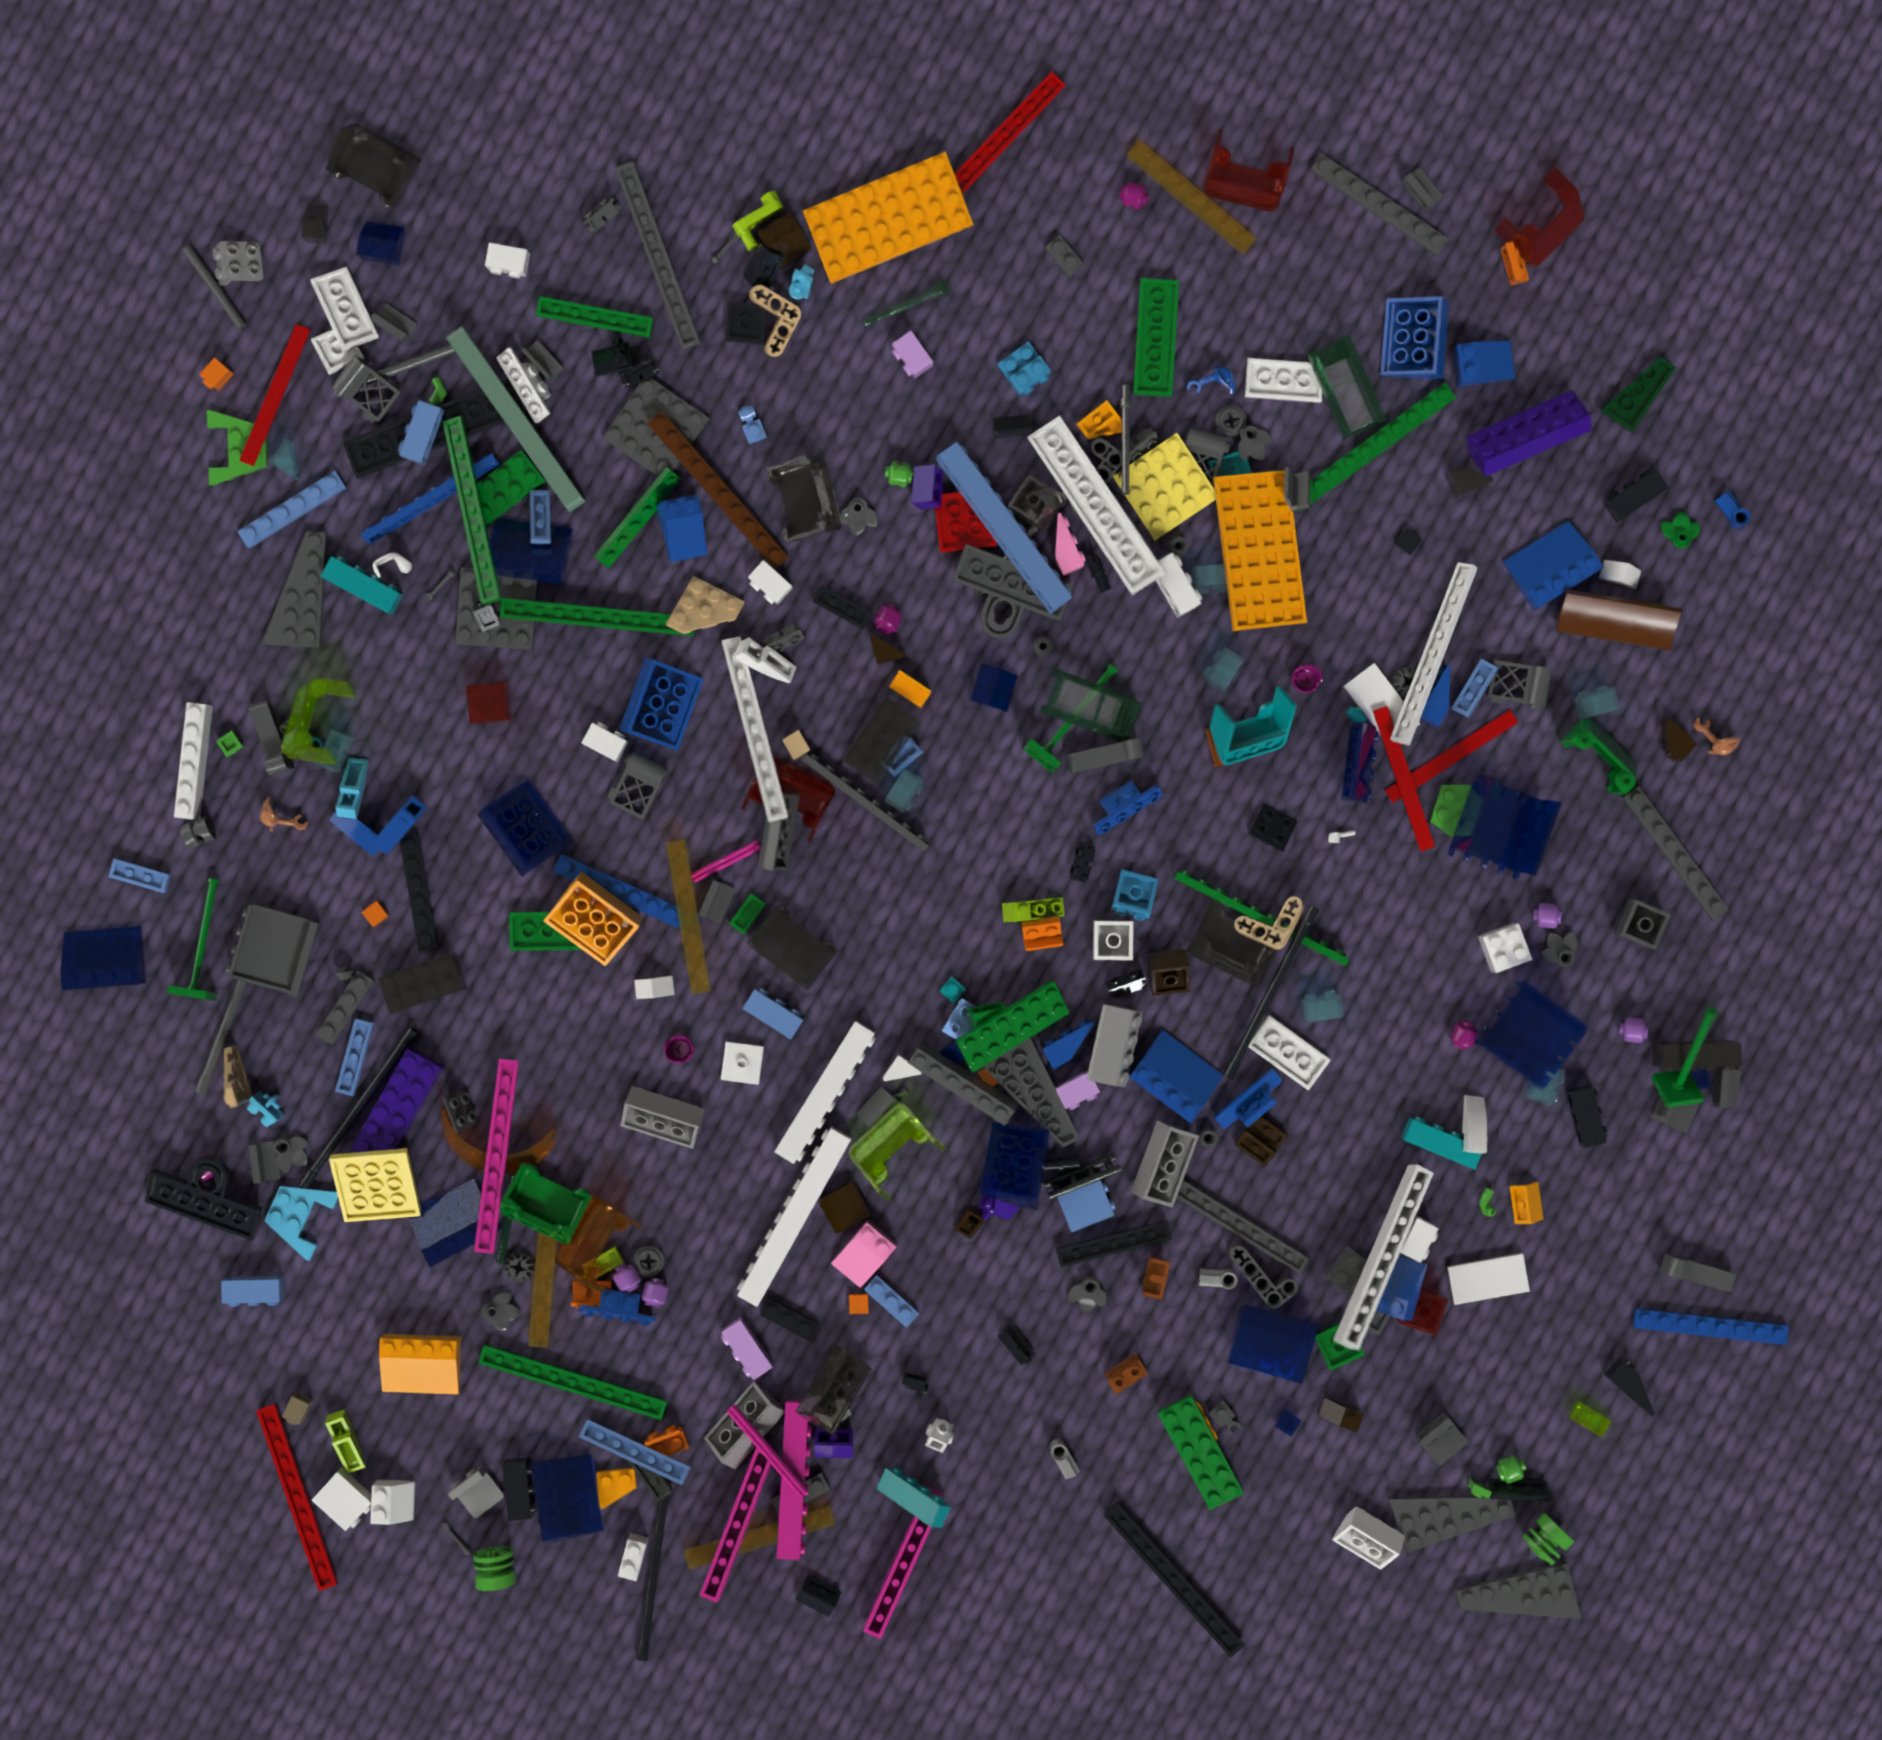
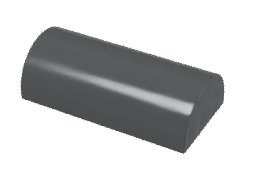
M782 792L788 815L787 818L768 822L766 815L758 861L759 868L772 871L788 869L800 795Z

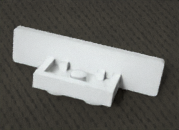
M507 348L497 356V360L533 421L539 423L550 414L543 401L551 396L548 386L541 379L538 369L532 362L521 363L514 350Z

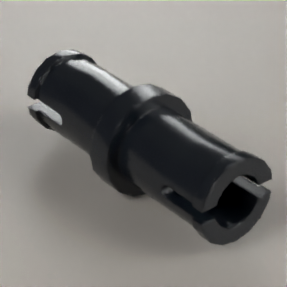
M1096 553L1085 558L1092 572L1091 577L1095 579L1100 593L1111 589L1112 587L1105 575V568L1102 569Z
M1058 1157V1159L1041 1160L1042 1172L1057 1170L1063 1172V1170L1080 1169L1079 1157Z

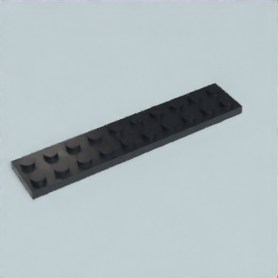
M510 380L502 381L523 413L528 415V410ZM482 389L436 406L441 408L444 414L431 451L447 446L442 421L461 416L464 420L467 438L506 422ZM413 415L342 442L356 479L407 461V459L399 455L400 452L398 450L401 441L405 440V429L407 424L411 423Z

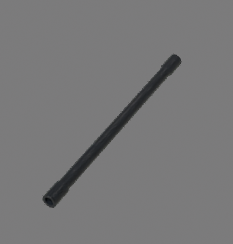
M1309 904L1301 924L1233 1057L1229 1060L1222 1074L1223 1076L1233 1080L1240 1062L1288 968L1320 910L1317 907Z
M407 1028L395 1049L312 1166L298 1182L303 1188L308 1189L323 1165L403 1052L415 1039L418 1032L414 1028Z
M666 1478V1480L671 1485L672 1480ZM669 1495L658 1503L641 1634L636 1659L639 1661L648 1660L649 1638Z

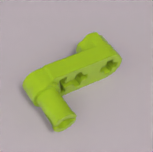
M775 190L766 193L760 198L764 205L763 207L741 218L732 225L737 236L741 237L748 251L758 246L750 230L779 214L785 208Z

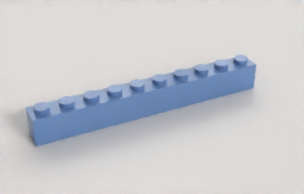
M956 442L940 453L936 461L1051 615L1071 600L1070 589L1059 580L1060 576L1056 570L1050 568L1045 555L1038 552L1036 543L1027 537L1024 527L1015 521L1013 512L1004 506L1001 496L992 490L990 481L981 475L978 465L967 456L966 449Z

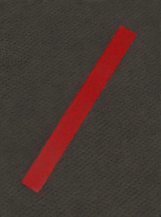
M298 324L295 325L242 452L240 462L254 467L311 329Z
M1388 706L1373 711L1420 852L1433 848L1435 845L1401 744L1390 740L1394 724Z
M1512 711L1505 712L1412 772L1411 777L1415 789L1517 724L1518 721ZM1397 783L1384 790L1392 803L1402 798Z

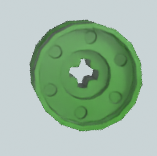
M1544 1512L1536 1521L1541 1530L1538 1532L1530 1527L1529 1530L1534 1537L1531 1538L1527 1533H1524L1522 1537L1525 1539L1528 1547L1538 1557L1553 1565L1555 1561L1550 1554L1553 1553L1557 1558H1560L1561 1555L1556 1548L1559 1546L1567 1551L1575 1541Z
M489 1547L478 1550L473 1554L474 1568L479 1570L474 1575L477 1590H500L511 1587L516 1583L515 1568L510 1567L515 1562L512 1557L514 1555L512 1547Z

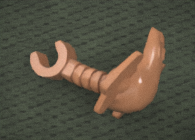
M1698 717L1693 723L1694 728L1699 732H1703L1706 738L1713 743V750L1708 751V754L1728 755L1739 744V737L1717 739L1709 729V720L1704 725H1701L1700 718Z
M271 797L264 801L260 812V819L264 825L269 826L271 832H273V827L277 823L279 825L294 826L298 830L307 828L308 822L304 824L298 823V820L301 819L300 814L295 816L294 819L279 818L270 806Z

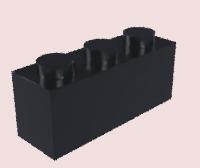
M1647 469L1639 475L1640 479L1634 483L1631 480L1623 486L1624 490L1618 493L1615 491L1607 497L1608 501L1604 503V506L1616 523L1669 488L1657 469L1651 472Z
M1590 1085L1566 1090L1579 1146L1588 1148L1607 1143V1129L1602 1125L1601 1121L1603 1113L1596 1101L1599 1099L1597 1090L1593 1089Z
M529 1457L506 1459L503 1463L508 1521L531 1519L537 1511L536 1501H533L532 1495L535 1493L534 1482H531L533 1465L529 1463Z

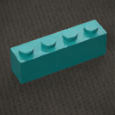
M331 556L320 577L393 615L403 597L402 594L398 593L399 588L390 583L388 586L382 584L383 579L373 574L371 577L364 574L366 570L357 565L354 568L347 565L349 561L340 556L337 559Z
M1418 1116L1415 1119L1409 1117L1401 1139L1464 1166L1476 1169L1482 1154L1463 1152L1464 1139H1461V1134L1451 1131L1450 1134L1444 1132V1127L1433 1124V1127L1427 1125V1120Z
M894 1467V1469L885 1468L876 1489L930 1527L942 1528L951 1508L945 1502L946 1500L939 1495L932 1494L930 1488L919 1485L917 1479L906 1476L904 1470L898 1467Z

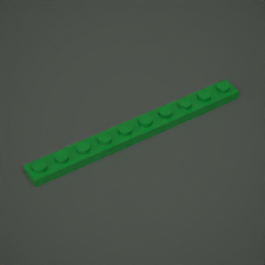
M1446 382L1312 479L1310 505L1456 399V396Z
M459 416L442 422L481 603L486 605L502 600L465 424L463 418Z
M506 598L501 600L500 618L694 637V630L690 633L682 634L666 626L671 614Z
M1184 870L1181 873L1176 871L1174 879L1258 922L1273 927L1277 919L1270 914H1267V916L1260 914L1261 910L1253 905H1250L1248 908L1243 905V900L1235 896L1231 899L1225 896L1227 892L1216 888V890L1209 888L1210 883L1202 879L1196 881L1192 879V874ZM1286 922L1284 923V925L1281 924V926L1284 928L1290 925ZM1294 930L1290 936L1291 939H1293L1296 933ZM1306 933L1301 944L1344 966L1347 965L1349 959L1345 957V952L1339 949L1332 951L1328 948L1329 944L1321 940L1317 943L1311 940V935Z
M484 1344L478 1364L662 1420L668 1401L488 1344Z

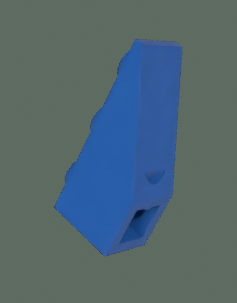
M1449 665L1439 668L1436 675L1437 679L1432 686L1420 719L1434 727H1439L1449 710L1451 670Z
M412 795L373 840L372 844L387 855L428 807Z
M1085 1019L1077 1024L1078 1028L1072 1031L1069 1028L1060 1033L1062 1037L1056 1040L1051 1038L1044 1042L1045 1046L1042 1047V1050L1053 1069L1071 1060L1094 1025L1092 1020L1088 1022Z

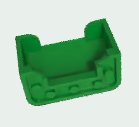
M1581 719L1559 741L1565 748L1572 745L1579 749L1592 747L1613 768L1606 775L1610 780V784L1606 789L1612 795L1627 794L1635 785L1638 771L1637 763L1593 719Z
M522 1163L501 1201L500 1212L514 1221L569 1245L592 1196L583 1188L571 1191L539 1176L536 1166L527 1163V1165Z

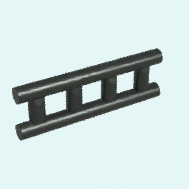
M1110 1154L1080 1166V1169H1073L1043 1181L1045 1188L1052 1187L1053 1191L1048 1192L1050 1200L1121 1172L1119 1164L1115 1166L1112 1164L1113 1161L1117 1160L1115 1154ZM1105 1165V1170L1095 1173L1094 1169ZM1087 1172L1088 1177L1077 1180L1076 1176ZM1066 1180L1070 1181L1071 1184L1060 1188L1059 1183Z

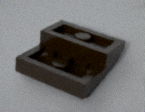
M1262 1115L1243 1130L1234 1145L1263 1167H1266L1276 1155L1280 1146L1289 1137V1134Z
M854 1181L818 1200L820 1207L836 1234L872 1214Z

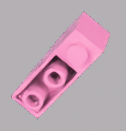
M1060 512L1057 515L1054 559L1063 577L1083 568V562L1086 560L1082 551L1078 552L1075 546L1078 542L1074 533L1070 534L1067 528L1070 526L1067 517H1062Z

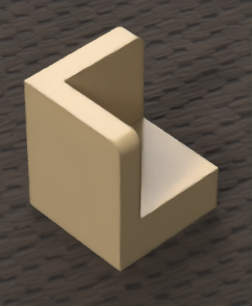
M799 730L783 739L793 760L811 751Z

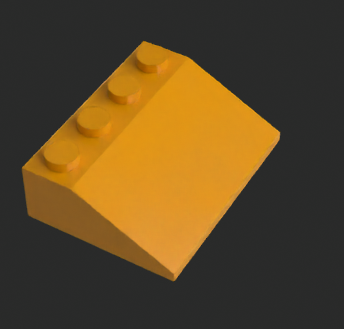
M580 872L546 916L544 922L606 966L638 929L643 917L590 877Z
M384 1334L380 1338L379 1345L382 1392L459 1394L461 1336Z

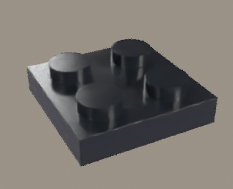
M729 302L726 342L764 345L767 310L758 304Z

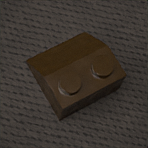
M788 212L757 232L762 244L769 250L784 257L779 270L812 250L791 212Z
M1186 949L1148 953L1152 996L1190 992V964Z

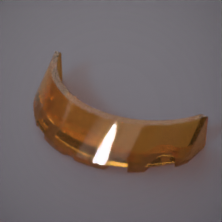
M442 1108L441 1126L451 1149L465 1163L484 1172L487 1152L478 1150L466 1143L450 1125L447 1119V1108ZM552 1128L533 1147L518 1153L507 1154L505 1175L517 1173L522 1163L526 1165L530 1163L535 1166L542 1161L555 1147L558 1128Z

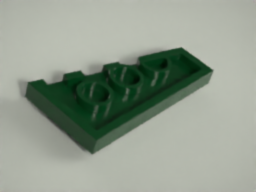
M1659 357L1602 408L1600 412L1629 432H1633L1676 367L1662 357Z

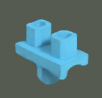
M804 265L801 271L798 269L794 271L789 288V294L792 298L801 299L804 297L807 299L809 297L814 269Z
M259 1091L249 1099L250 1104L247 1110L254 1115L261 1111L264 1114L261 1123L265 1127L276 1123L285 1115L279 1109L281 1105L276 1102L279 1099L277 1094L271 1097L268 1093L264 1095Z

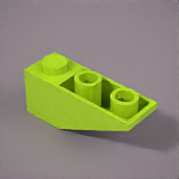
M1063 897L1002 903L1004 922L1065 916Z

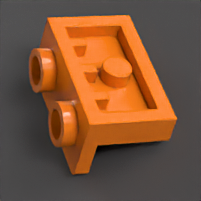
M1513 241L1505 243L1500 250L1510 286L1527 282L1529 276L1520 244H1514Z
M1059 916L1021 922L1026 951L1063 946Z
M573 1280V1301L571 1306L576 1307V1309L580 1305L599 1308L601 1290H612V1280Z
M676 1425L669 1426L662 1433H658V1431L653 1432L647 1436L648 1438L644 1442L648 1448L666 1456L673 1455L690 1447L682 1425L678 1427Z

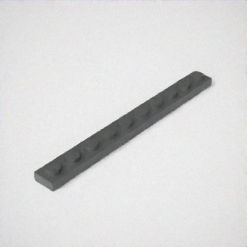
M632 161L616 167V173L681 348L685 350L701 343L635 165Z

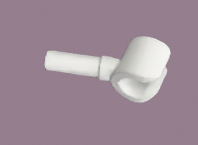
M1355 830L1340 833L1331 832L1328 842L1340 843V837L1355 835Z

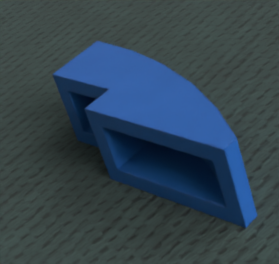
M335 811L329 819L337 828L371 855L375 856L380 850L372 844L379 833L359 817L357 819L337 817V812Z

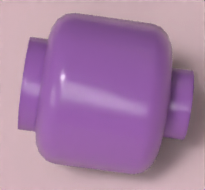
M1540 903L1538 909H1534L1533 920L1537 921L1539 927L1556 928L1558 924H1561L1562 909H1559L1557 904Z
M1627 1017L1625 1023L1620 1024V1034L1623 1035V1039L1626 1042L1642 1043L1644 1039H1647L1649 1024H1646L1642 1018Z
M623 1263L615 1268L616 1272L612 1278L620 1291L628 1293L640 1286L641 1276L634 1265Z
M653 1278L652 1282L648 1281L644 1284L641 1298L645 1301V1305L660 1308V1305L666 1303L669 1288L663 1284L664 1280Z

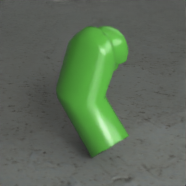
M437 377L432 380L435 391L432 397L429 398V403L433 406L441 405L447 394L441 378Z
M1486 1187L1479 1199V1206L1485 1216L1492 1217L1496 1213V1209L1493 1208L1490 1202L1494 1191Z

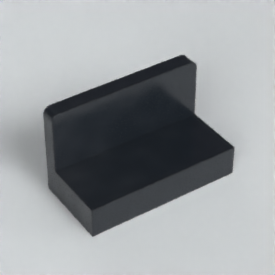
M759 243L743 277L752 287L762 285L769 289L784 257L769 250L764 244Z
M1031 414L993 418L995 439L1031 435L1034 432Z
M808 1574L795 1600L829 1617L835 1609L842 1592Z

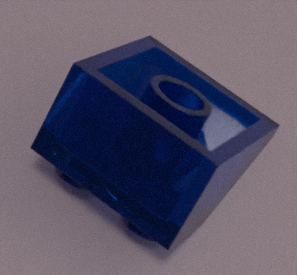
M366 221L359 234L356 255L361 260L400 266L405 227Z
M981 663L970 702L1007 712L1018 675Z

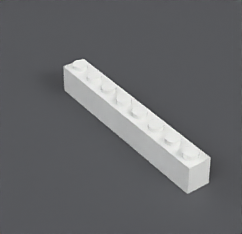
M857 1020L854 1022L777 1146L775 1153L793 1164L796 1160L801 1161L805 1154L803 1150L805 1145L812 1143L816 1136L813 1134L815 1129H820L826 1120L823 1116L827 1111L830 1113L836 1103L833 1100L836 1095H842L846 1088L843 1085L846 1079L851 1080L855 1074L854 1066L857 1062L861 1064L866 1056L863 1053L867 1046L871 1048L876 1040V1037H874L875 1031Z

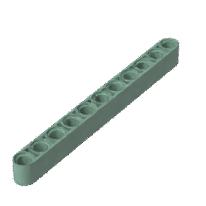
M463 326L446 336L453 349L566 509L572 512L586 501Z

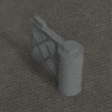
M356 355L353 356L332 385L335 395L340 398H348L365 412L364 416L372 423L375 421L379 423L402 393ZM370 374L377 378L378 387L368 388L367 379ZM382 388H390L395 394L391 399L384 400ZM379 389L380 400L370 401L369 390ZM365 390L367 402H359L354 396L358 391ZM381 402L382 411L377 416L372 412L371 403Z
M1191 427L1186 447L1189 451L1197 453L1200 459L1197 461V464H1203L1206 470L1204 474L1209 475L1211 485L1214 488L1213 478L1217 477L1224 452L1228 453L1231 442L1228 441V437ZM1209 457L1218 459L1216 467L1208 471L1203 461Z
M1494 660V666H1506L1510 673L1503 678H1500L1497 673L1493 677L1487 698H1491L1492 703L1502 704L1503 701L1530 705L1529 709L1541 710V707H1546L1552 673L1551 668ZM1519 668L1528 669L1527 677L1520 682L1514 672ZM1509 675H1512L1518 683L1511 689H1508L1502 681ZM1500 682L1506 692L1501 696L1493 695V687ZM1520 686L1524 691L1523 699L1515 698L1510 691Z
M633 752V754L629 753L624 761L626 769L617 787H612L607 798L610 799V804L644 820L669 769ZM627 775L635 778L636 786L627 788L625 783ZM648 784L654 787L652 794L644 797L641 786ZM638 787L641 798L632 801L628 790ZM622 792L626 793L628 802L624 804L615 801L617 795ZM643 801L645 808L642 814L635 811L633 803Z

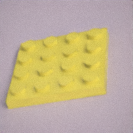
M1178 433L1129 465V494L1125 496L1155 541L1216 500L1214 488ZM1121 470L1113 478L1122 490Z
M407 1148L330 1155L329 1161L344 1222L421 1216V1206Z

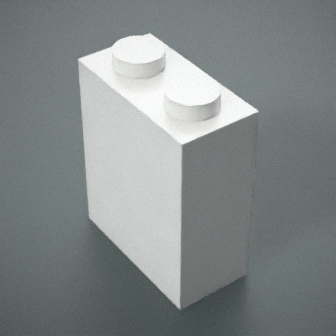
M341 1468L312 1501L346 1531L350 1526L354 1528L360 1522L359 1516L363 1512L367 1514L370 1511L372 1494L350 1474H347L345 1469Z

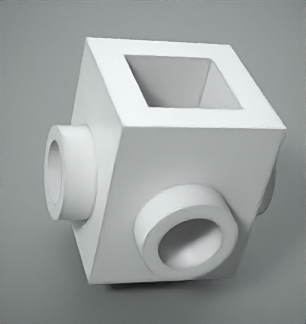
M938 1418L935 1419L933 1425L929 1423L926 1430L928 1438L925 1446L943 1453L946 1446L951 1444L955 1433H952L954 1425Z

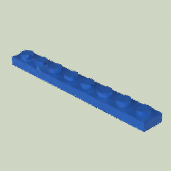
M493 454L483 456L478 463L473 465L476 480L500 466V463ZM454 475L450 476L442 485L432 487L427 494L416 497L414 502L409 505L401 506L396 513L383 517L378 524L367 527L365 532L361 533L364 541L369 545L373 544L455 494L457 488Z
M563 854L560 855L553 872L573 881L580 872H583L626 905L692 935L701 919L700 916Z
M1635 1308L1633 1327L1638 1329L1787 1345L1789 1326L1786 1324Z

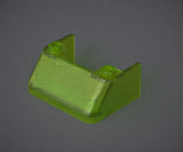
M316 678L297 690L281 746L285 756L292 759L337 765L338 761L329 750L312 747L313 738L308 733L317 698L325 694L356 698V694L348 682Z
M898 1104L893 1107L849 1149V1157L874 1189L888 1200L892 1197L881 1185L889 1175L888 1168L884 1163L908 1140L912 1138L918 1144H925L930 1140L942 1151L946 1149L932 1131L904 1104Z

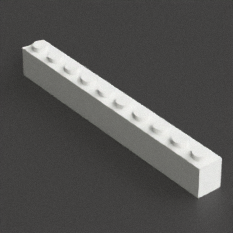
M833 1126L830 1130L826 1129L821 1137L824 1140L820 1147L816 1146L811 1155L814 1159L811 1164L807 1162L802 1171L805 1174L802 1180L798 1179L793 1187L795 1190L792 1197L788 1196L783 1205L786 1207L783 1214L779 1212L774 1221L777 1224L774 1230L770 1229L765 1237L767 1240L764 1247L760 1246L755 1255L758 1257L755 1264L751 1262L746 1271L749 1274L747 1279H742L737 1287V1290H739L738 1297L758 1307L852 1137Z
M1418 1164L1407 1166L1333 1341L1349 1349L1359 1350L1434 1174L1433 1172Z

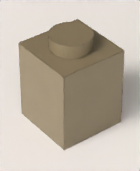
M296 1392L291 1396L282 1417L292 1425H300L305 1420L314 1400Z

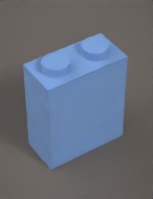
M1099 1180L1057 1197L1071 1233L1114 1216L1112 1210L1116 1208L1112 1198L1108 1200L1106 1196L1108 1188L1105 1181L1101 1182Z

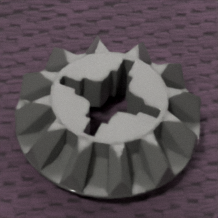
M1225 406L1216 415V426L1219 432L1225 434V436L1238 435L1240 430L1246 426V415L1238 406ZM1229 413L1232 419H1239L1233 423V429L1229 423H1223L1228 420Z
M1404 667L1394 674L1392 686L1399 696L1406 698L1410 686L1401 687L1405 683L1404 677L1407 679L1413 678L1416 669Z
M648 1245L636 1252L633 1262L638 1273L650 1277L662 1270L664 1257L657 1247ZM648 1253L651 1259L657 1260L651 1263L650 1269L648 1263L643 1261L647 1259Z
M524 1252L512 1253L504 1263V1273L508 1279L515 1283L527 1281L534 1273V1261ZM521 1260V1267H524V1270H521L517 1275V1269L513 1266L517 1265Z

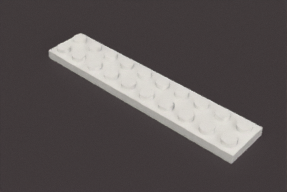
M1058 416L1027 437L1130 593L1134 595L1164 575V570L1062 418Z

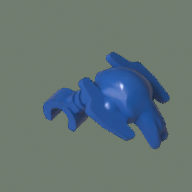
M1215 364L1213 374L1200 379H1190L1186 387L1189 390L1192 384H1196V393H1199L1201 386L1216 380L1218 383L1228 387L1232 396L1235 390L1234 377L1231 370Z

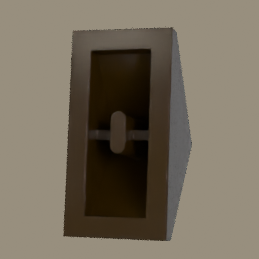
M871 635L870 638L877 665L904 659L906 656L902 651L875 635Z
M970 1204L956 1225L955 1230L971 1239L986 1221L982 1219L983 1213Z

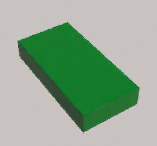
M751 893L729 924L745 935L767 903Z

